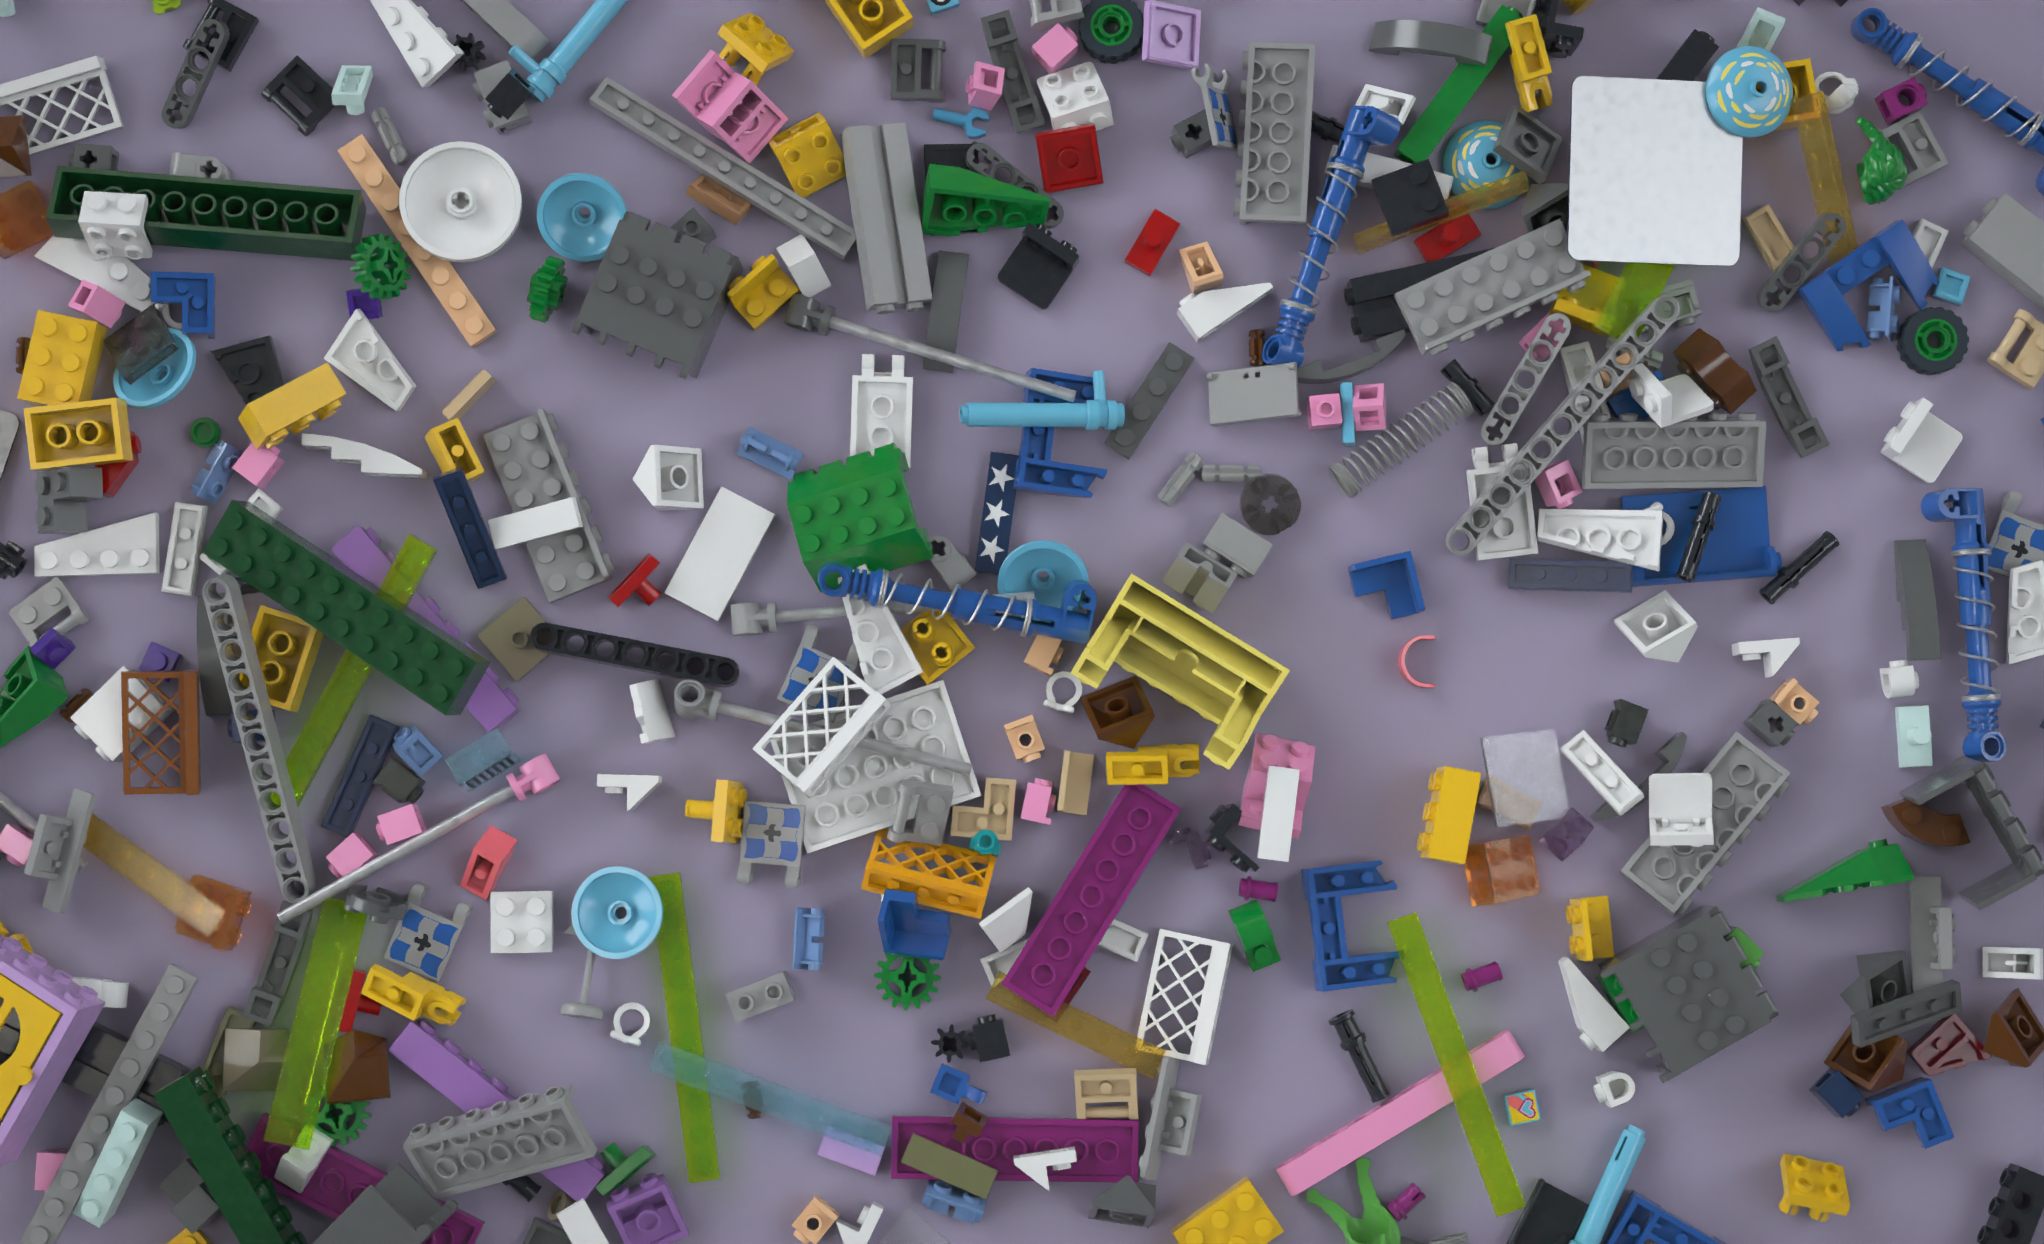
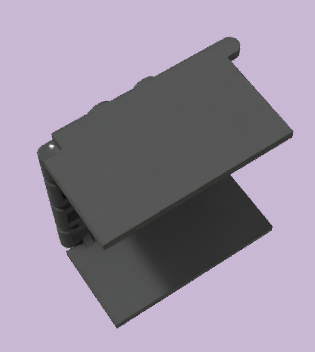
M626 211L623 219L619 220L575 321L572 333L578 335L583 328L587 334L592 335L594 329L598 330L601 333L597 343L601 345L605 344L610 335L629 343L626 355L632 357L636 348L639 347L658 355L654 367L660 369L664 360L667 359L683 366L679 377L686 379L688 374H690L691 377L697 379L730 302L727 293L730 291L728 286L737 277L741 276L743 272L742 264L739 257L732 256V253L713 245L708 255H705L707 243L683 234L678 244L676 240L679 231L655 222L651 232L647 230L651 222L650 219Z
M1961 756L1955 759L1953 763L1903 789L1899 793L1903 798L1921 805L1963 781L1966 782L1969 791L1973 794L1982 813L1987 818L1998 840L2012 861V864L1958 892L1962 899L1982 910L2037 880L2038 876L2044 874V865L2041 862L2043 858L2035 845H2030L2025 835L2027 831L2018 817L2014 818L2009 808L2011 804L2002 790L1999 791L1993 781L1995 777L1988 765L1981 761Z
M1702 905L1617 953L1614 957H1610L1598 964L1600 970H1603L1600 972L1602 978H1607L1614 974L1623 992L1614 997L1615 1001L1619 1003L1628 998L1639 1019L1630 1024L1631 1029L1636 1030L1644 1026L1652 1040L1654 1047L1645 1052L1647 1057L1650 1058L1658 1053L1660 1054L1663 1063L1656 1066L1658 1072L1663 1073L1659 1076L1662 1083L1772 1022L1771 1019L1779 1015L1778 1009L1767 991H1763L1758 995L1754 992L1764 985L1753 965L1750 963L1742 968L1739 966L1748 957L1736 936L1726 941L1723 936L1732 932V929L1722 911L1719 912L1717 906Z
M398 1163L375 1187L369 1185L312 1244H424L457 1210L458 1203L455 1200H449L442 1205L411 1173Z

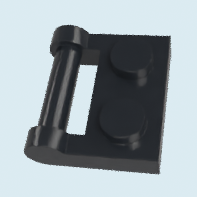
M208 0L207 3L209 5L191 38H186L182 47L189 51L201 23L207 19H216L220 11L225 12L221 21L228 26L230 36L217 65L231 72L257 26L259 19L225 0ZM215 30L212 38H219L220 33ZM209 44L206 46V48H210L212 51L215 49V47H211ZM199 52L197 54L198 56L209 61L206 53Z
M298 55L261 93L265 100L268 102L272 101L298 126V131L304 136L310 135L317 127V124L336 106L332 103L331 94L333 88ZM284 86H287L312 110L307 117L280 93Z

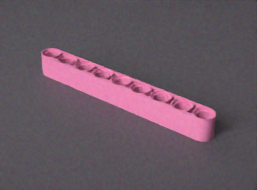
M1509 1029L1504 1030L1277 1166L1275 1170L1290 1196L1299 1194L1516 1064L1525 1055Z

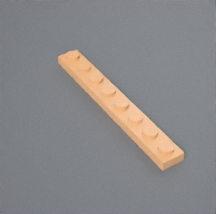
M359 135L337 151L398 241L401 242L402 247L407 251V254L469 345L474 348L497 333V330L450 261L429 254L412 239L400 213V188L364 135Z

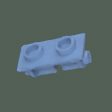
M1890 276V283H1886L1884 278H1874L1873 284H1870L1869 306H1878L1880 311H1868L1866 333H1869V339L1878 340L1881 339V334H1885L1888 341L1892 342L1893 333H1898L1899 315H1895V303L1900 304L1901 285H1897L1893 276Z
M749 427L746 434H743L737 455L790 480L804 455V452Z
M221 439L218 445H213L214 447L205 461L212 466L210 471L201 468L195 481L191 484L193 487L191 493L213 505H216L219 498L223 495L228 482L235 472L232 467L244 453Z
M796 908L792 969L820 971V965H824V961H822L823 943H819V937H824L826 915H823V909Z
M929 1179L921 1204L927 1205L926 1209L947 1215L950 1206L956 1207L953 1217L973 1224L974 1221L980 1223L988 1197L986 1199L981 1198L943 1180Z

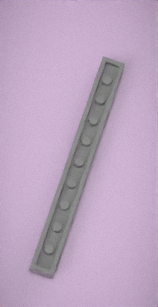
M607 76L589 99L590 105L843 261L855 245V230Z
M169 964L19 1243L57 1244L73 1214L120 1111L136 1098L200 977L175 964Z

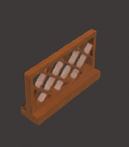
M186 669V671H122L124 795L186 793V795H199L201 792L199 669ZM141 678L150 686L139 699L129 691L128 679ZM148 678L159 679L155 683H152ZM164 678L179 679V691L171 699L157 687ZM152 690L167 702L156 714L151 712L141 702ZM178 696L179 707L173 702ZM129 698L135 702L130 708ZM137 705L151 717L140 729L136 728L129 721V713ZM169 705L179 713V722L172 729L158 718ZM153 721L167 732L156 745L142 733ZM178 727L180 729V737L174 733ZM130 729L135 732V734L131 738ZM138 736L152 748L141 760L130 752V744ZM169 736L173 737L180 744V752L172 760L158 748ZM154 751L168 763L157 775L143 764ZM179 757L180 767L174 763ZM130 759H132L136 763V765L131 770ZM172 766L180 774L181 786H167L159 777ZM138 767L152 778L145 787H131V774ZM156 781L161 787L150 786Z

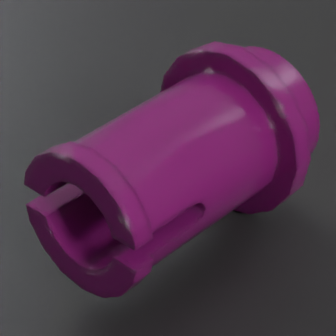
M1247 876V879L1241 878L1238 895L1244 897V900L1255 898L1272 902L1276 901L1278 893L1277 882L1252 880L1251 876Z
M1496 961L1474 970L1467 968L1466 972L1461 974L1465 989L1467 991L1473 990L1474 992L1478 991V987L1503 979L1500 967Z
M1412 1182L1394 1201L1391 1199L1388 1201L1390 1205L1386 1209L1398 1222L1402 1218L1406 1220L1408 1218L1407 1214L1426 1196Z

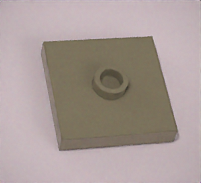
M524 596L477 635L516 682H519L550 655L538 651L531 642L530 633L532 628L539 623L547 622ZM543 630L537 636V642L540 645H548L553 640V633L549 630Z

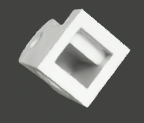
M73 977L72 981L78 985L87 986L98 993L97 997L106 1002L104 1007H127L129 982Z

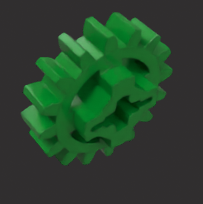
M382 233L362 238V243L354 246L358 254L351 255V259L356 262V266L351 267V271L358 274L354 282H361L363 284L361 292H370L369 296L371 299L379 298L382 301L400 296V290L407 289L404 280L411 279V276L406 273V268L411 267V263L404 260L407 256V251L400 252L401 242L392 243L393 238L391 235L383 236Z
M549 256V258H546L545 264H542L541 268H538L537 272L532 275L527 296V302L531 303L529 311H531L529 317L531 319L546 323L553 310L557 311L558 306L562 304L568 282V277L563 276L565 262L562 259Z
M884 953L888 960L886 962L878 961L877 965L883 969L882 972L874 974V977L882 980V983L878 984L876 989H884L886 991L882 999L886 1000L891 997L893 999L892 1007L895 1008L901 1002L903 1003L904 1010H908L910 1003H914V1006L919 1009L921 999L929 1003L931 1001L928 995L929 991L936 993L938 991V988L933 985V981L941 980V976L934 975V970L940 967L939 964L931 965L929 962L931 959L916 957L927 968L928 972H923L914 965L913 956ZM903 957V965L900 968L888 970L893 961ZM907 962L910 963L911 974L916 975V980L910 982L908 991H906L905 981L899 979V974L904 973L907 968ZM888 981L895 982L901 988V996L892 991ZM919 983H927L926 988L920 994L912 997L915 986Z
M321 1085L315 1086L314 1089L317 1095L310 1094L306 1097L311 1102V1106H306L302 1109V1111L309 1113V1118L303 1120V1123H311L314 1128L334 1140L331 1144L332 1147L336 1146L338 1139H340L341 1144L344 1146L349 1144V1136L354 1140L360 1138L357 1130H366L368 1125L363 1120L372 1117L371 1113L365 1112V1107L369 1106L371 1101L327 1104V1090ZM324 1098L325 1105L320 1112H318L319 1104L321 1100ZM336 1108H342L343 1114L339 1117L332 1116L331 1111ZM357 1112L356 1120L349 1129V1120L353 1113ZM324 1122L330 1125L333 1132L327 1130L321 1123Z

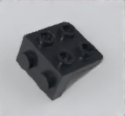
M1539 0L1538 11H1543L1539 26L1546 51L1555 58L1572 56L1583 39L1584 28L1556 23L1555 17L1558 0Z
M1028 223L1022 232L1021 241L998 273V280L1038 308L1045 310L1050 306L1079 263V255L1076 254L1077 249L1065 240H1062L1060 243L1052 238V232L1043 225L1037 224L1034 226Z
M1233 803L1226 806L1220 804L1209 817L1212 823L1204 831L1209 835L1206 841L1217 851L1223 852L1226 850L1233 857L1229 861L1242 872H1247L1248 870L1256 872L1260 867L1223 836L1243 811Z

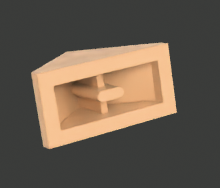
M1207 241L1179 249L1191 293L1196 294L1221 286L1224 279L1223 272Z

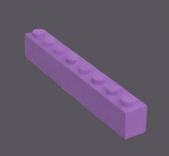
M358 525L331 548L345 566L463 643L457 636L460 630L450 619L444 621L437 613L441 610L437 603L430 596L424 598L418 591L421 587L418 581L410 573L405 576L398 568L402 564L400 560L390 550L385 553L378 545L382 540L372 528L369 527L366 530ZM470 642L464 644L479 654ZM489 666L466 704V708L488 733L494 734L521 710L516 705L519 699L508 687L505 690L500 687L496 682L500 677Z
M424 1019L421 1022L418 1020L411 1021L388 1049L390 1053L465 1113L475 1108L481 1110L491 1107L499 1101L509 1102L521 1097L514 1098L507 1092L509 1087L497 1077L491 1079L484 1074L485 1068L473 1058L467 1060L459 1054L461 1048L448 1038L443 1041L435 1034L437 1029ZM597 1156L540 1171L541 1174L576 1202L582 1198L586 1201L596 1188L595 1186L601 1182L608 1172L603 1169L605 1164Z

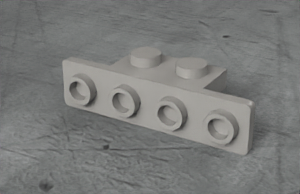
M74 789L66 818L40 813L24 874L49 879L42 906L55 913L64 914L70 901L71 889L75 874L79 868L82 848L86 842L90 818L95 809V794L81 789Z
M1914 876V880L1909 881L1911 994L1943 983V970H1953V963H1955L1957 957L1956 947L1952 944V932L1956 929V918L1952 914V908L1942 907L1940 877Z
M1164 1056L1157 1068L1158 1084L1156 1092L1151 1099L1152 1115L1150 1123H1148L1145 1129V1150L1139 1159L1140 1179H1157L1162 1151L1191 1156L1202 1095L1175 1089L1180 1059Z

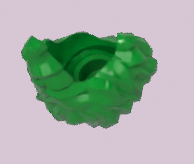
M1860 116L1855 119V123L1873 143L1863 156V163L1856 165L1857 176L1861 185L1863 201L1869 205L1880 204V202L1888 200L1897 190L1903 188L1908 176L1907 167L1904 163L1902 152L1897 146L1890 143L1884 137L1883 132L1879 131L1872 122Z

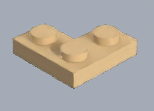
M986 777L984 807L953 805L950 836L971 838L972 836L975 837L979 831L990 830L996 834L998 840L1011 841L1016 780Z

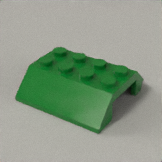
M895 443L875 448L874 456L871 455L870 451L847 457L846 465H844L842 460L819 466L818 474H816L814 469L794 474V481L788 483L787 507L801 558L820 592L823 591L818 583V572L824 564L829 562H837L843 566L852 567V570L866 564L869 571L875 572L878 569H885V571L888 570L890 572L934 558L926 528H919L903 473L909 471L905 453L900 448H897ZM831 572L826 576L825 583L829 586L839 585L838 578L841 575L837 572Z

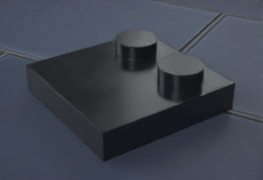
M1429 159L1371 180L1392 237L1449 217V210Z

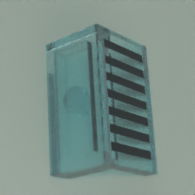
M498 728L445 759L458 785L468 793L521 761L519 756L511 750L501 730Z

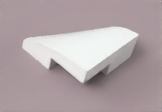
M649 680L630 685L635 715L643 731V734H640L641 743L649 744L655 741H666L675 738L659 680Z

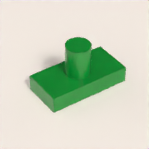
M613 1142L600 1155L614 1171L595 1187L603 1196H610L613 1189L623 1185L655 1157L656 1154L649 1146L642 1145L627 1158L618 1145Z

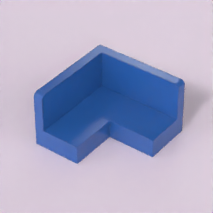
M151 271V304H182V335H208V339H215L216 280L214 273Z
M1411 551L1352 564L1348 567L1354 597L1384 591L1391 620L1421 613L1425 610Z
M886 889L878 916V926L884 952L944 960L952 931L949 913L921 910L918 906L916 893Z
M1918 1077L1865 1098L1866 1104L1873 1106L1882 1130L1886 1131L1912 1121L1922 1148L1927 1149L1955 1138L1931 1079Z

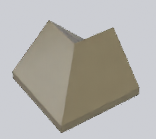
M225 1028L222 1091H286L291 1063L289 1029Z

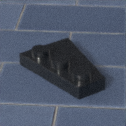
M271 336L211 351L246 405L284 385Z

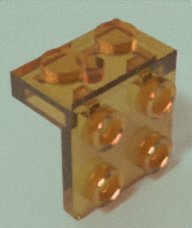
M26 181L0 194V257L5 260L54 235L46 220L48 208L36 184L32 181Z
M1528 835L1468 845L1466 861L1463 865L1472 907L1507 902L1535 896L1540 893L1532 842Z
M202 875L192 876L175 924V931L178 934L212 944V948L221 951L233 950L237 946L242 934L240 927L243 918L248 915L251 908L252 900H250L252 892Z

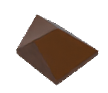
M25 115L0 117V178L32 176Z
M1136 675L1080 697L1097 738L1106 742L1135 749L1155 718L1154 711Z
M2018 988L2013 990L1992 1014L1983 1052L2007 1060L2011 1066L2026 1068L2031 1066L2044 1050V1028Z
M1850 1023L1824 1061V1064L1829 1068L1839 1070L1849 1082L1862 1091L1873 1093L1903 1079L1908 1042L1902 1037L1894 1035L1860 1048L1852 1042Z
M353 1029L324 1044L327 1104L391 1098L387 1038Z

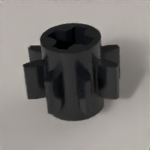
M469 33L468 37L462 38L457 34V41L453 46H458L462 51L469 48L471 55L466 57L463 54L454 64L460 61L459 66L462 72H465L467 67H473L477 71L479 61L486 60V56L479 51L485 47L482 40L474 43L475 38L472 33Z
M8 541L6 545L0 542V578L4 580L8 575L12 578L17 577L27 563V559L21 556L25 550L14 542Z
M953 1024L950 1025L949 1031L945 1033L942 1029L938 1028L937 1031L941 1036L940 1039L931 1041V1044L939 1045L940 1050L936 1052L935 1056L938 1057L942 1053L947 1055L948 1063L951 1062L953 1055L963 1059L964 1056L960 1049L961 1047H969L970 1044L962 1042L961 1039L966 1031L954 1032ZM948 1036L951 1039L955 1036L958 1039L956 1042L957 1050L953 1051L951 1048L945 1050L943 1048L945 1044L943 1038Z

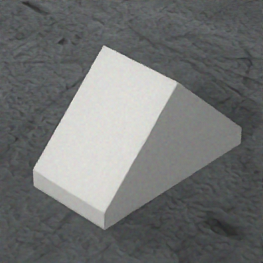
M800 234L776 248L802 295L812 298L832 287L815 252L803 235Z
M1982 947L1983 977L2043 980V948Z

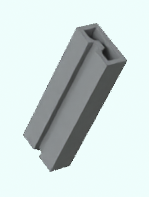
M889 123L871 127V125L848 126L840 134L866 309L867 311L877 310V314L895 312V308L904 307L907 312L922 310L924 305L932 300V292L906 123Z
M2004 193L1997 199L1993 196L1981 209L1985 213L1979 222L1974 219L1963 231L1966 237L1960 245L2044 311V222L2009 194Z

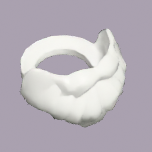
M1825 72L1815 79L1820 112L1839 114L1853 105L1859 90L1856 79L1846 78L1838 72ZM1836 78L1842 84L1830 96L1820 91L1819 85L1824 79Z

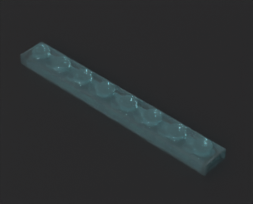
M661 1040L658 1043L649 1067V1071L879 1156L882 1155L892 1127L891 1125Z

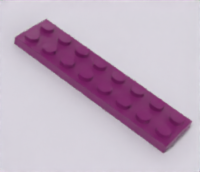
M1143 784L1124 785L1002 981L1001 986L1053 1018L1182 808Z
M265 1112L262 1114L247 1145L250 1152L254 1151L259 1157L262 1165L260 1167L265 1179L270 1178L277 1191L335 1220L369 1185L375 1187L388 1174L335 1146H330L302 1193H298L274 1176L280 1159L289 1152L301 1133V1129ZM436 1198L442 1205L446 1203L445 1201ZM457 1208L424 1244H475L485 1221Z
M892 1116L891 1179L940 1180L901 1162L914 1132L998 1169L994 1181H1035L1014 1165V1155L1075 1147L1077 1162H1072L1071 1168L1063 1170H1053L1052 1166H1046L1048 1181L1117 1183L1129 1175L1134 1182L1138 1183L1139 1120L988 1117L978 1138L969 1133L965 1141L961 1143L952 1137L958 1127L951 1122L953 1116Z

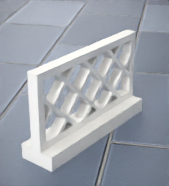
M96 55L0 84V107L9 104L18 109L15 116L22 115L24 112L37 119L31 134H27L29 155L124 127L105 71L107 67L104 58ZM99 77L103 89L98 99L83 92L89 80ZM81 83L78 89L72 86ZM64 87H68L76 92L69 108L54 100L59 90ZM52 91L50 97L43 95ZM81 95L96 102L88 118L74 111ZM39 96L47 100L40 116L25 109L31 97ZM105 96L108 104L102 102ZM23 100L20 106L15 104V102ZM52 103L66 110L59 126L45 120ZM100 105L110 109L114 120L113 123L102 126L93 121ZM71 114L86 121L80 133L72 134L64 130ZM42 123L57 130L50 142L44 143L35 138ZM91 124L97 127L88 130ZM62 133L68 135L67 137L60 138ZM33 141L36 142L37 144H39V145H37V146H34V147H31V148H30V146L32 145Z
M832 657L752 749L799 788L808 798H811L891 706L887 699L879 692L874 691L835 657ZM836 667L844 674V685L827 687V676ZM848 678L855 684L849 685ZM821 683H823L822 688H817ZM862 689L870 695L862 705L850 706L849 690ZM845 691V706L829 708L828 692ZM823 693L824 708L807 710V699L810 695ZM850 711H856L852 716L850 715ZM846 712V723L842 728L830 729L829 713ZM824 714L825 729L808 731V715ZM803 716L804 731L787 733L786 723L791 717ZM830 734H835V736L830 740ZM825 735L826 746L821 751L809 752V736ZM804 737L805 753L788 754L787 739ZM783 739V755L770 756L763 750L771 740ZM810 757H815L814 760L810 763ZM805 758L806 769L796 778L789 772L788 760ZM784 760V767L777 761Z
M1164 929L1159 930L1135 1045L1136 1050L1201 1065L1209 1064L1233 944ZM1165 936L1177 938L1184 949L1171 959L1163 950ZM1183 940L1195 943L1187 947ZM1199 944L1212 946L1210 959L1199 966L1190 950ZM1187 953L1196 968L1181 977L1172 962ZM1161 955H1162V956L1164 957V959L1166 960V962H1164L1163 964L1160 965V960H1161ZM1169 965L1178 980L1163 989L1157 980L1159 970ZM1208 965L1207 974L1205 975L1202 968ZM1198 971L1205 983L1203 990L1193 996L1184 980ZM1180 983L1189 999L1174 1007L1165 992ZM1156 985L1160 992L1153 996ZM1162 995L1171 1011L1157 1019L1150 1009L1151 1003ZM1202 995L1201 1003L1199 1006V1004L1196 1001V998ZM1192 1001L1198 1010L1197 1020L1187 1026L1178 1010ZM1174 1013L1183 1029L1168 1037L1159 1022ZM1150 1015L1153 1022L1147 1026L1148 1018ZM1156 1025L1165 1041L1156 1047L1144 1045L1145 1032ZM1196 1025L1193 1036L1189 1029ZM1185 1031L1192 1041L1190 1055L1178 1052L1171 1042ZM1168 1043L1171 1050L1162 1049L1161 1047Z

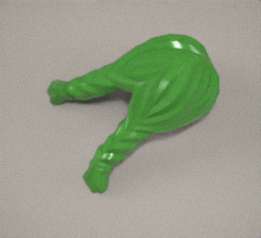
M1362 1157L1358 1158L1356 1162L1357 1185L1360 1188L1362 1203L1365 1207L1362 1219L1350 1217L1344 1208L1337 1205L1333 1200L1322 1196L1314 1188L1306 1193L1308 1202L1322 1207L1324 1212L1330 1215L1332 1220L1338 1224L1339 1228L1343 1231L1347 1244H1400V1229L1393 1215L1380 1204L1376 1191L1373 1188V1183L1369 1178L1368 1171L1371 1166L1369 1159Z

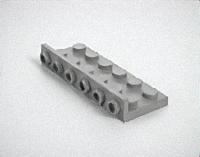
M1249 42V51H1243L1242 69H1248L1247 80L1241 81V99H1246V110H1240L1239 128L1245 129L1244 139H1238L1237 157L1243 158L1242 169H1237L1236 187H1241V198H1235L1234 216L1240 217V225H1246V222L1306 224L1316 44Z
M1558 219L1395 293L1394 297L1421 354L1424 355L1431 352L1432 356H1435L1449 349L1447 344L1457 339L1460 344L1477 336L1475 331L1483 327L1490 331L1504 324L1502 319L1512 314L1514 318L1521 317L1531 311L1530 306L1538 302L1545 306L1559 298L1557 294L1568 289L1569 293H1573L1586 286L1584 281L1591 276L1589 270H1584L1580 260H1574L1569 256L1567 251V232L1561 220Z
M541 408L537 410L538 413L486 433L483 437L513 513L576 497L583 527L525 542L548 601L553 603L613 579L610 571L614 570V565L608 552L603 554L599 543L603 542L601 532L597 524L591 525L588 515L592 514V510L587 498H581L577 487L581 486L575 469L569 470L565 460L570 458L564 441L558 442L554 431L559 430L553 413L547 414Z
M1709 412L1708 417L1695 416L1662 428L1650 415L1649 418H1637L1638 414L1619 413V418H1608V414L1593 413L1582 425L1584 427L1581 487L1584 489L1763 487L1766 421L1756 417L1755 412H1738V417H1727V413Z
M1737 731L1702 772L1708 773L1712 777L1714 845H1703L1701 847L1691 845H1673L1671 847L1650 846L1649 836L1620 871L1621 874L1669 911L1668 914L1672 917L1677 912L1682 915L1694 902L1690 898L1697 888L1700 891L1706 888L1713 879L1709 873L1716 865L1720 868L1725 865L1732 856L1729 849L1735 842L1741 845L1752 832L1748 826L1755 818L1761 821L1771 809L1768 802L1774 795L1780 798L1791 785L1787 782L1791 773Z
M572 1084L562 1087L556 1085L544 1092L534 1095L533 1093H528L519 1099L509 1102L499 1101L491 1107L481 1110L475 1108L460 1116H446L438 1122L428 1125L426 1123L419 1124L411 1129L403 1145L406 1154L426 1189L438 1199L595 1156L597 1151L592 1138L570 1100L575 1091Z

